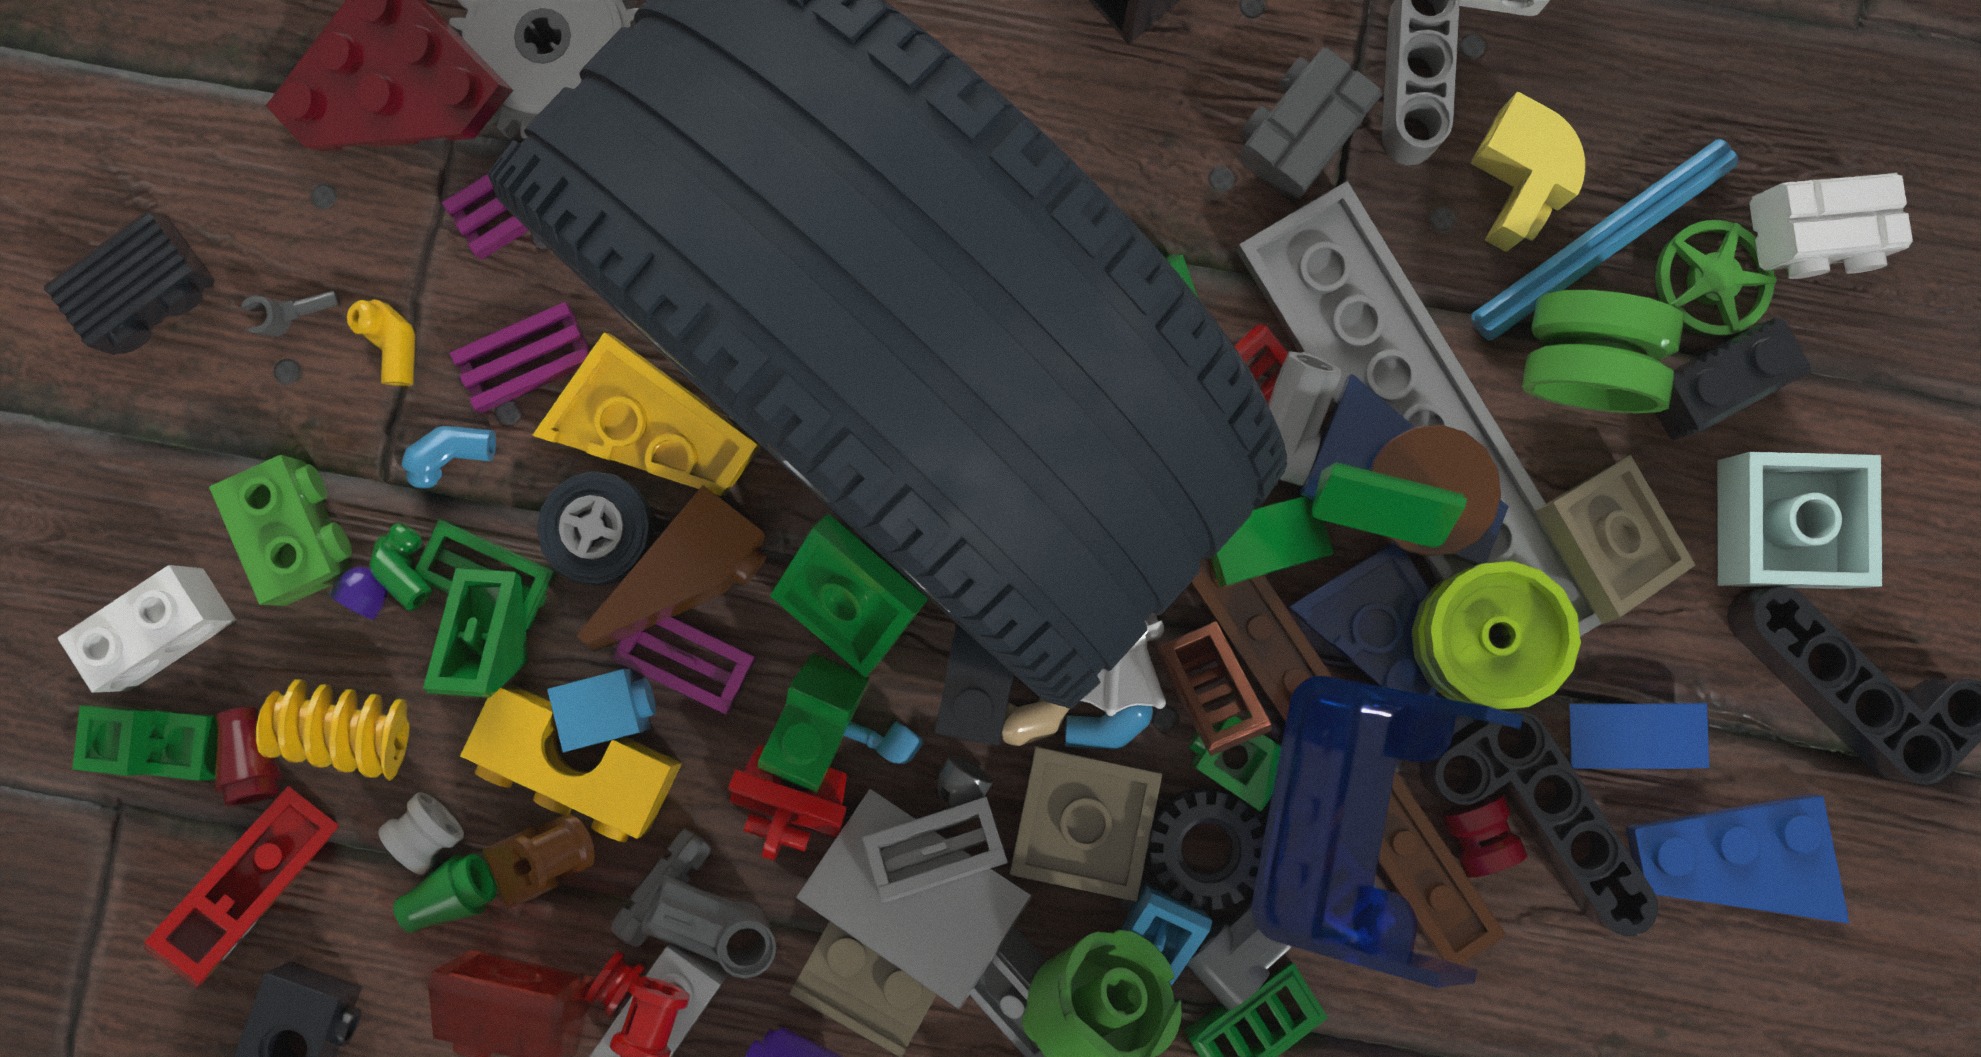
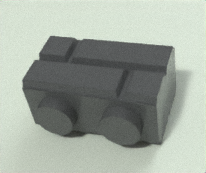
M1322 47L1310 63L1300 56L1277 86V88L1285 93L1272 111L1261 104L1239 133V136L1247 141L1237 158L1240 163L1261 180H1266L1270 187L1295 204L1383 94L1377 85L1360 72L1353 71L1346 61L1329 48Z

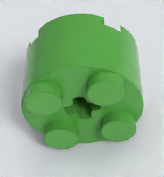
M1117 930L1114 933L1095 932L1053 956L1038 969L1029 987L1027 1008L1022 1015V1025L1026 1035L1036 1042L1045 1057H1156L1171 1045L1177 1035L1182 1017L1181 1000L1174 1001L1169 981L1175 979L1169 962L1151 942L1132 931Z

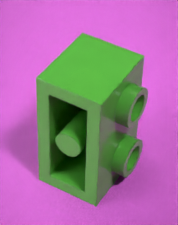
M278 455L209 486L259 605L287 606L335 584L343 573L351 569L347 559L352 556L351 544L340 525L336 522H331L322 501L327 498L326 486L320 474L312 465H307L302 460Z

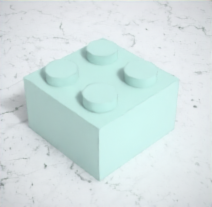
M1747 452L1717 460L1718 586L1853 589L1882 586L1881 455Z

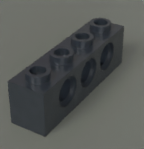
M292 961L265 972L234 1057H300L292 1051L289 1045L290 1030L298 1032L305 1039L307 1044L306 1057H337L340 1046L345 1047L350 1042L360 1022L361 1009L356 1008L355 1005L362 986Z

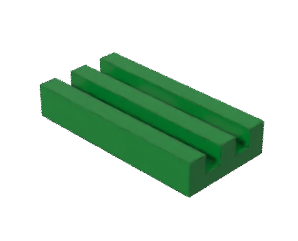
M439 519L414 571L428 585L449 594L453 579L432 570L436 560L454 568L492 570L443 548L448 537L536 577L532 587L522 584L523 599L525 600L526 629L532 630L537 620L535 615L539 607H543L548 597L546 595L550 583L554 584L558 572L452 523Z

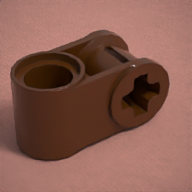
M571 814L561 816L539 828L535 825L481 850L507 910L562 884V880L589 869L595 859L594 845L585 825Z

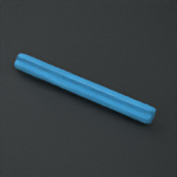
M1715 140L1473 312L1471 316L1473 325L1480 335L1488 341L1500 336L1535 311L1537 298L1545 293L1566 289L1734 169L1738 164L1737 154L1731 150L1729 143L1725 140Z

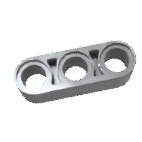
M1394 0L1388 16L1382 141L1388 156L1397 163L1404 165L1422 163L1436 151L1451 132L1454 116L1460 0H1427L1435 9V16L1420 14L1413 7L1411 0ZM1417 58L1425 61L1431 68L1433 77H1418L1409 68L1407 59ZM1412 118L1425 124L1429 131V140L1422 141L1410 136L1405 129L1404 119Z

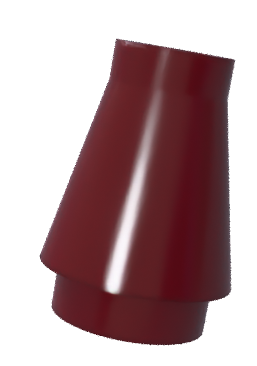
M241 707L217 714L218 737L215 792L223 794L224 805L242 806L278 796L279 788L277 781L282 779L283 775L275 757H263L258 752L256 744L257 708Z

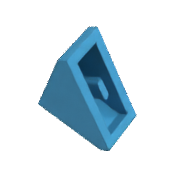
M1143 881L1139 889L1137 902L1134 901L1122 930L1139 934L1151 942L1164 955L1175 976V979L1169 981L1172 986L1209 933L1212 920L1202 907L1201 909L1190 907L1186 902L1175 899L1169 892Z

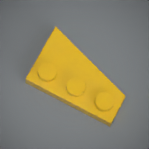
M605 332L532 435L585 451L588 454L606 460L623 463L690 487L700 489L704 485L718 496H726L761 447L749 434L615 336Z

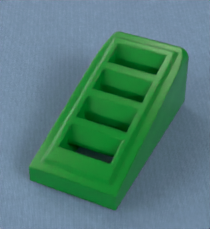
M1290 961L1271 973L1263 985L1238 1007L1226 1010L1222 1005L1184 1030L1200 1057H1224L1214 1042V1039L1223 1032L1237 1052V1057H1278L1328 1019V1016L1295 964ZM1285 986L1303 1012L1302 1015L1292 1020L1276 995ZM1263 1002L1267 1003L1282 1027L1272 1034L1255 1010ZM1243 1017L1246 1018L1260 1040L1251 1048L1248 1047L1234 1025Z

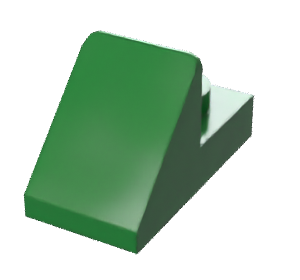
M812 653L788 688L786 705L758 760V768L817 794L870 678H865L855 671Z

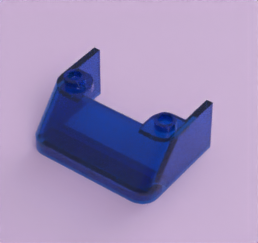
M1314 676L1303 681L1295 689L1289 704L1253 894L1252 914L1255 924L1261 933L1278 943L1436 988L1475 983L1477 969L1413 952L1417 934V918L1411 904L1398 893L1373 886L1397 758L1419 763L1430 762L1439 758L1448 749L1452 741L1456 717L1521 729L1523 716L1488 706L1327 676Z

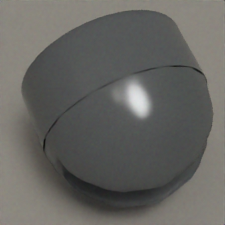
M949 755L939 772L936 782L938 796L944 802L949 801V806L953 808L984 798L993 783V779L974 763L956 755Z

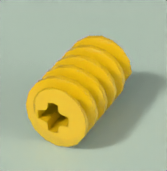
M296 679L290 684L285 695H282L279 690L273 691L262 705L256 726L257 749L263 757L272 758L282 755L288 762L293 763L303 762L307 759L312 766L319 768L328 767L330 764H333L339 772L344 773L353 772L358 768V771L365 777H378L381 773H384V776L390 781L399 771L406 752L410 729L409 721L407 720L408 705L406 700L396 699L391 705L388 714L384 715L382 714L383 700L381 695L370 694L362 710H358V695L356 690L352 689L344 690L337 704L333 705V690L331 685L327 684L319 685L314 691L311 700H308L307 682Z

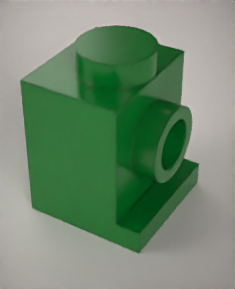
M1234 716L1213 725L1215 732H1219L1242 722V720ZM1196 731L1188 745L1189 749L1197 753L1190 765L1259 811L1263 810L1297 758L1262 734L1239 744L1244 750V760L1239 766L1230 768L1223 761V751L1210 756Z

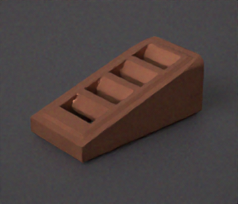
M1217 622L1157 646L1163 669L1210 756L1272 731L1267 715ZM1214 661L1218 665L1191 678H1188L1186 674ZM1226 678L1228 683L1197 696L1195 690ZM1236 695L1238 701L1206 714L1204 707ZM1243 712H1246L1249 719L1219 732H1215L1213 725Z

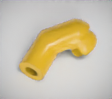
M359 300L353 303L347 313V323L355 334H363L382 351L381 384L413 386L415 332L412 325L389 304L380 300Z

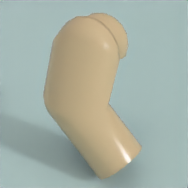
M1039 698L1038 702L1020 707L1008 702L1001 736H1003V740L1007 744L1016 746L1051 737L1059 730L1069 708L1045 702L1042 698Z

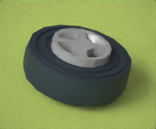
M595 471L571 476L554 488L540 509L537 527L542 553L555 571L573 582L596 586L622 581L652 546L655 530L650 505L636 486L615 474ZM603 513H606L604 520L607 523V527L605 526V522L602 519ZM601 537H604V538H602L601 540L595 541L594 546H591L592 543H593V540H597V539H599V538H601Z

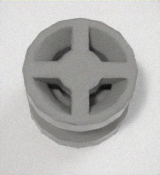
M423 792L416 793L407 802V812L399 819H389L379 828L378 832L382 843L392 856L407 869L420 875L426 874L435 865L436 854L443 848L454 847L464 838L461 825L447 808L435 798Z

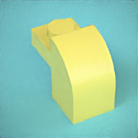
M1518 91L1499 110L1471 161L1472 165L1514 187L1485 241L1505 252L1509 251L1524 238L1533 241L1548 220L1552 208L1558 211L1579 194L1584 181L1585 156L1580 139L1574 129L1558 113Z

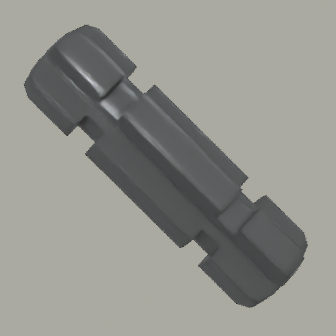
M686 828L678 832L667 847L671 854L668 858L663 855L660 856L630 896V900L634 902L632 906L629 907L625 904L612 920L611 930L621 941L634 947L642 945L649 935L642 933L641 925L657 885L661 883L665 875L688 884L692 879V876L688 874L691 868H694L696 871L699 870L711 854V846L696 832Z

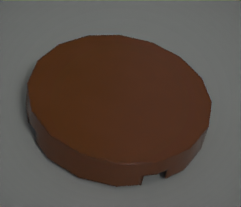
M1441 424L1413 427L1387 441L1373 460L1369 471L1464 494L1463 497L1467 498L1464 511L1440 547L1431 548L1383 536L1401 549L1423 557L1454 554L1479 541L1494 522L1501 499L1499 472L1487 449L1465 431Z

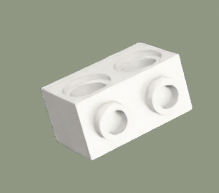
M168 565L59 636L58 640L92 693L130 691L237 620L203 568Z

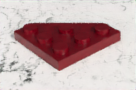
M346 0L265 106L304 147L317 151L342 150V147L369 145L372 147L419 144L418 141L448 139L457 141L475 139L513 92V89L425 0Z

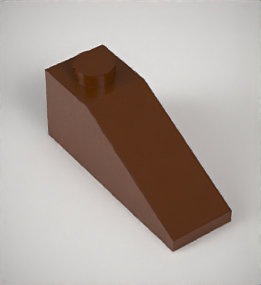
M702 485L576 637L589 649L596 652L652 627L669 617H674L726 593L735 581L744 586L757 573L767 558V555L761 552L762 548L766 545L764 532Z

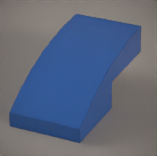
M1707 703L1569 704L1571 766L1574 769L1709 768Z

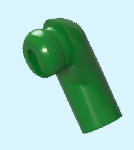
M395 523L387 535L380 534L375 541L370 559V570L373 577L406 610L414 611L427 602L432 594V588L411 569L413 563L411 555L421 548L422 538L407 524Z

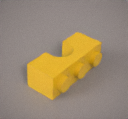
M512 683L504 684L495 694L487 698L460 757L478 765L475 770L477 776L506 788H511L513 782L525 786L536 792L533 797L535 803L553 812L568 815L572 808L594 819L591 825L592 829L616 841L627 842L629 836L638 839L650 832L682 762L625 736L611 740L602 761L591 772L578 771L570 767L559 753L557 746L558 730L550 701Z

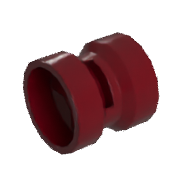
M1502 793L1490 794L1470 805H1455L1441 815L1448 834L1457 837L1462 850L1458 859L1468 878H1476L1503 871L1521 863L1527 858L1521 837L1511 833L1507 823L1510 810Z

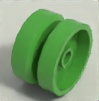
M1562 290L1545 293L1536 300L1531 330L1534 337L1547 346L1527 355L1522 388L1524 392L1536 398L1587 410L1640 414L1669 409L1674 371L1659 361V359L1679 351L1684 321L1683 312L1672 305L1651 298L1619 292Z

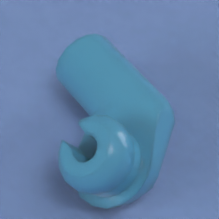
M453 426L436 427L406 448L401 466L406 470L408 483L416 488H431L435 486L442 476L440 468L453 458L492 461L496 451V434L493 430Z
M1142 705L1130 706L1116 712L1114 716H1108L1105 713L1102 717L1066 715L1065 747L1121 749L1149 725L1153 715L1152 706Z

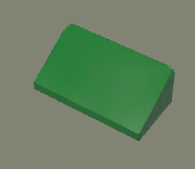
M1336 462L1321 470L1312 507V516L1319 520L1436 548L1440 547L1447 539L1465 509L1467 498L1463 497L1464 494Z

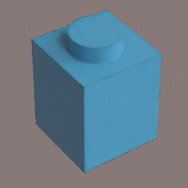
M621 669L547 689L563 752L651 730L649 716L656 714L655 699L648 679H639L638 673L632 669Z

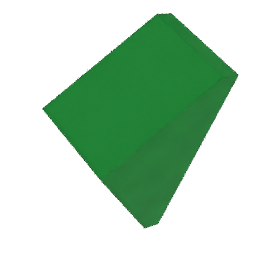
M456 568L423 689L427 693L490 698L529 662L521 577L517 572Z

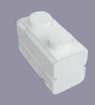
M1897 173L1786 182L1753 196L1749 205L1753 231L1758 232L1755 243L1759 268L1764 269V271L1787 268L1789 279H1801L1830 272L1829 264L1844 263L1845 273L1847 274L1867 272L1887 266L1886 256L1909 248V245L1913 242L1909 214L1903 212L1907 202L1902 176L1897 175Z

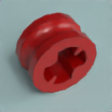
M620 950L616 951L607 962L584 998L589 1004L596 1001L603 1003L605 1006L604 1014L610 1018L614 1016L630 994L628 990L632 978L641 977L645 970V967L639 963L636 966L627 965L624 960L625 953Z

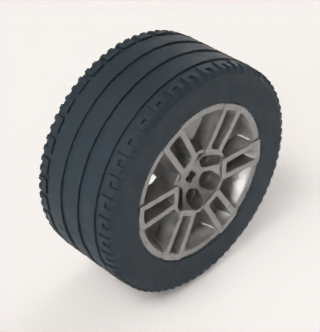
M647 0L634 14L635 26L633 28L621 27L579 72L581 83L575 89L564 87L524 129L527 138L521 144L513 140L487 174L498 201L727 415L1009 671L1045 702L1072 709L1101 683L1097 676L1101 670L1111 671L1148 630L1145 622L1152 613L1162 614L1200 573L1199 561L1201 559H1210L1218 553L1252 515V510L1262 505L1285 473L1287 468L1285 443L1269 405L1251 371L1222 328L1195 293L1109 196L1043 131L991 84L933 36L886 1Z

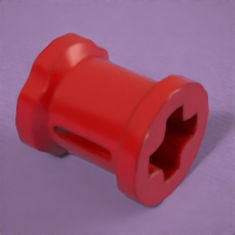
M634 977L628 990L633 995L625 1022L622 1030L613 1035L610 1048L621 1057H669L671 1049L667 1046L677 1013L679 1010L687 1008L690 994L679 986L650 977Z

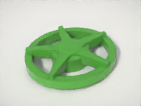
M1706 220L1692 224L1674 235L1664 246L1658 258L1655 281L1659 299L1661 302L1672 305L1683 312V328L1694 334L1716 338L1730 336L1743 331L1762 317L1771 302L1776 283L1774 270L1764 271V269L1759 268L1755 243L1756 237L1741 227L1740 224L1723 220ZM1705 232L1725 235L1718 252L1704 255L1684 241L1692 235ZM1737 241L1752 256L1758 273L1743 271L1738 261L1734 258ZM1675 252L1690 266L1686 277L1688 290L1677 299L1673 293L1670 281V268ZM1742 286H1759L1754 306L1743 319L1738 321L1734 297L1739 293ZM1694 299L1706 305H1717L1725 325L1718 326L1703 323L1688 314L1681 306Z

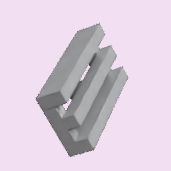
M987 797L862 837L877 892L883 904L1008 863ZM980 818L982 824L980 829L885 860L882 858L881 849ZM988 843L990 851L893 883L889 882L888 874L973 846Z

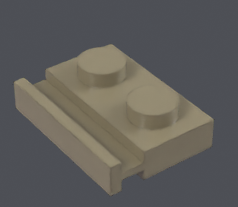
M829 921L789 993L794 998L899 1057H903L913 1035L919 1028L937 995L831 921Z

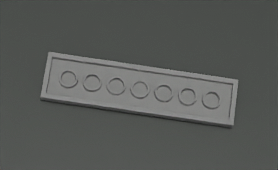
M1348 181L1239 244L1236 249L1237 253L1298 353L1306 352L1321 357L1332 365L1341 368L1342 375L1330 402L1332 409L1334 410L1346 378L1353 374L1413 426L1441 424L1465 431L1487 449L1498 469L1501 500L1509 506L1487 563L1514 561L1540 569L1566 592L1578 614L1580 636L1599 626L1601 622L1536 512L1537 509L1546 503ZM1447 554L1423 557L1438 582L1461 570L1474 567V565ZM1493 625L1489 630V640L1493 646L1498 648L1500 641L1492 636L1495 627Z

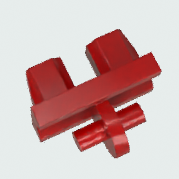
M764 745L757 747L744 772L734 771L728 787V791L732 792L730 804L773 818V820L750 813L744 826V832L766 839L761 857L775 861L782 844L805 852L811 833L793 828L789 824L836 839L841 832L846 814V807L843 806L847 774L829 768L817 794L808 790L804 793L783 786L784 779L758 768V760L765 748Z

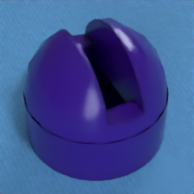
M356 567L347 570L338 578L328 596L350 610L375 620L385 604L388 591L373 577L370 568Z

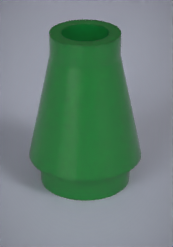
M458 854L453 855L408 893L395 899L393 904L394 915L404 931L414 933L425 927L482 914L486 909L487 903L496 898L497 885L488 864L482 857L477 854H469L465 857Z

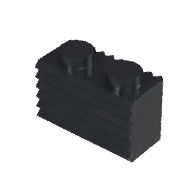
M147 210L44 285V290L51 296V300L58 305L59 311L66 316V320L73 326L74 331L81 336L83 343L88 347L115 355L118 353H129L143 346L151 338L153 326L162 323L165 317L178 316L196 307L203 298L202 293L204 289L213 286L215 280L174 224Z
M1773 318L1743 331V333L1722 342L1721 345L1711 348L1710 351L1700 354L1699 357L1691 359L1689 362L1674 369L1669 409L1655 412L1672 440L1684 438L1687 435L1699 433L1810 373L1811 365L1785 320Z

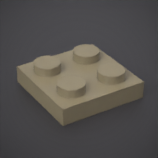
M1631 455L1610 464L1536 510L1601 624L1622 617L1695 566L1694 561Z
M1035 746L1009 871L1010 875L1137 902L1162 773Z

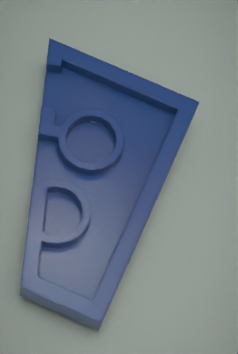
M1807 794L1626 827L1631 857L1654 890L1655 895L1850 924L1824 796Z

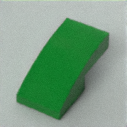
M1304 496L1252 510V515L1218 553L1211 558L1220 588L1333 555L1334 551L1324 521L1312 516L1314 500Z
M80 705L72 770L124 776L153 775L196 781L215 780L218 737L216 715Z

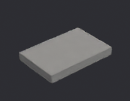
M869 789L796 898L960 1010L1029 903L1031 895L992 869H987L883 904L877 892L862 837L916 819ZM933 832L881 849L880 851L883 860L946 839ZM961 850L888 874L889 882L893 883L972 856Z

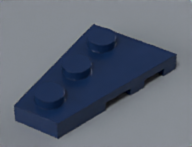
M1350 374L1346 378L1319 445L1312 469L1302 487L1300 495L1314 500L1321 470L1336 462L1365 470L1371 469L1373 460L1387 441L1415 426L1356 376ZM1500 499L1495 520L1479 541L1457 553L1447 555L1474 566L1487 563L1509 506Z
M1389 543L1286 607L1442 738L1452 736L1494 710L1475 709L1452 702L1427 682L1414 658L1412 627L1419 604L1430 590L1405 550L1396 544Z

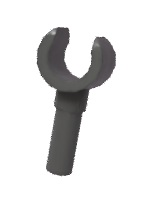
M335 290L284 303L257 295L245 299L241 304V309L251 312L267 310L265 322L260 326L248 328V332L268 337H280L288 331L292 320L300 318L302 315L339 306L340 300Z

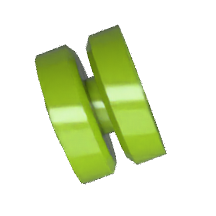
M1514 561L1483 563L1461 570L1436 583L1419 604L1412 627L1414 658L1427 682L1448 700L1475 709L1500 710L1530 707L1555 694L1573 672L1581 645L1578 614L1564 589L1540 569ZM1493 625L1495 627L1492 636L1500 641L1498 648L1493 646L1489 640V630Z

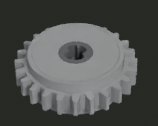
M457 0L467 11L466 18H450L449 25L513 89V92L487 124L491 125L498 121L497 128L504 136L510 139L520 129L521 137L525 140L527 136L524 129L564 87L575 89L581 83L579 72L621 27L633 28L635 26L634 14L639 8L634 7L639 1ZM559 39L560 44L558 46L554 43L550 44L554 51L547 54L541 53L543 47L550 50L547 44L549 41Z

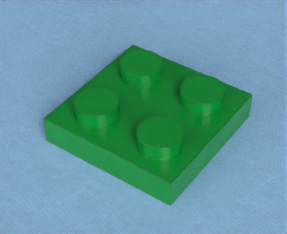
M826 514L812 528L770 594L772 599L865 678L881 662L928 600L905 576L896 572L863 544L853 532L847 530L829 514Z

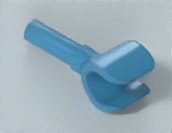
M897 721L894 722L885 737L875 730L854 722H850L844 735L867 744L868 747L875 749L886 760L899 764L910 762L923 744V739Z

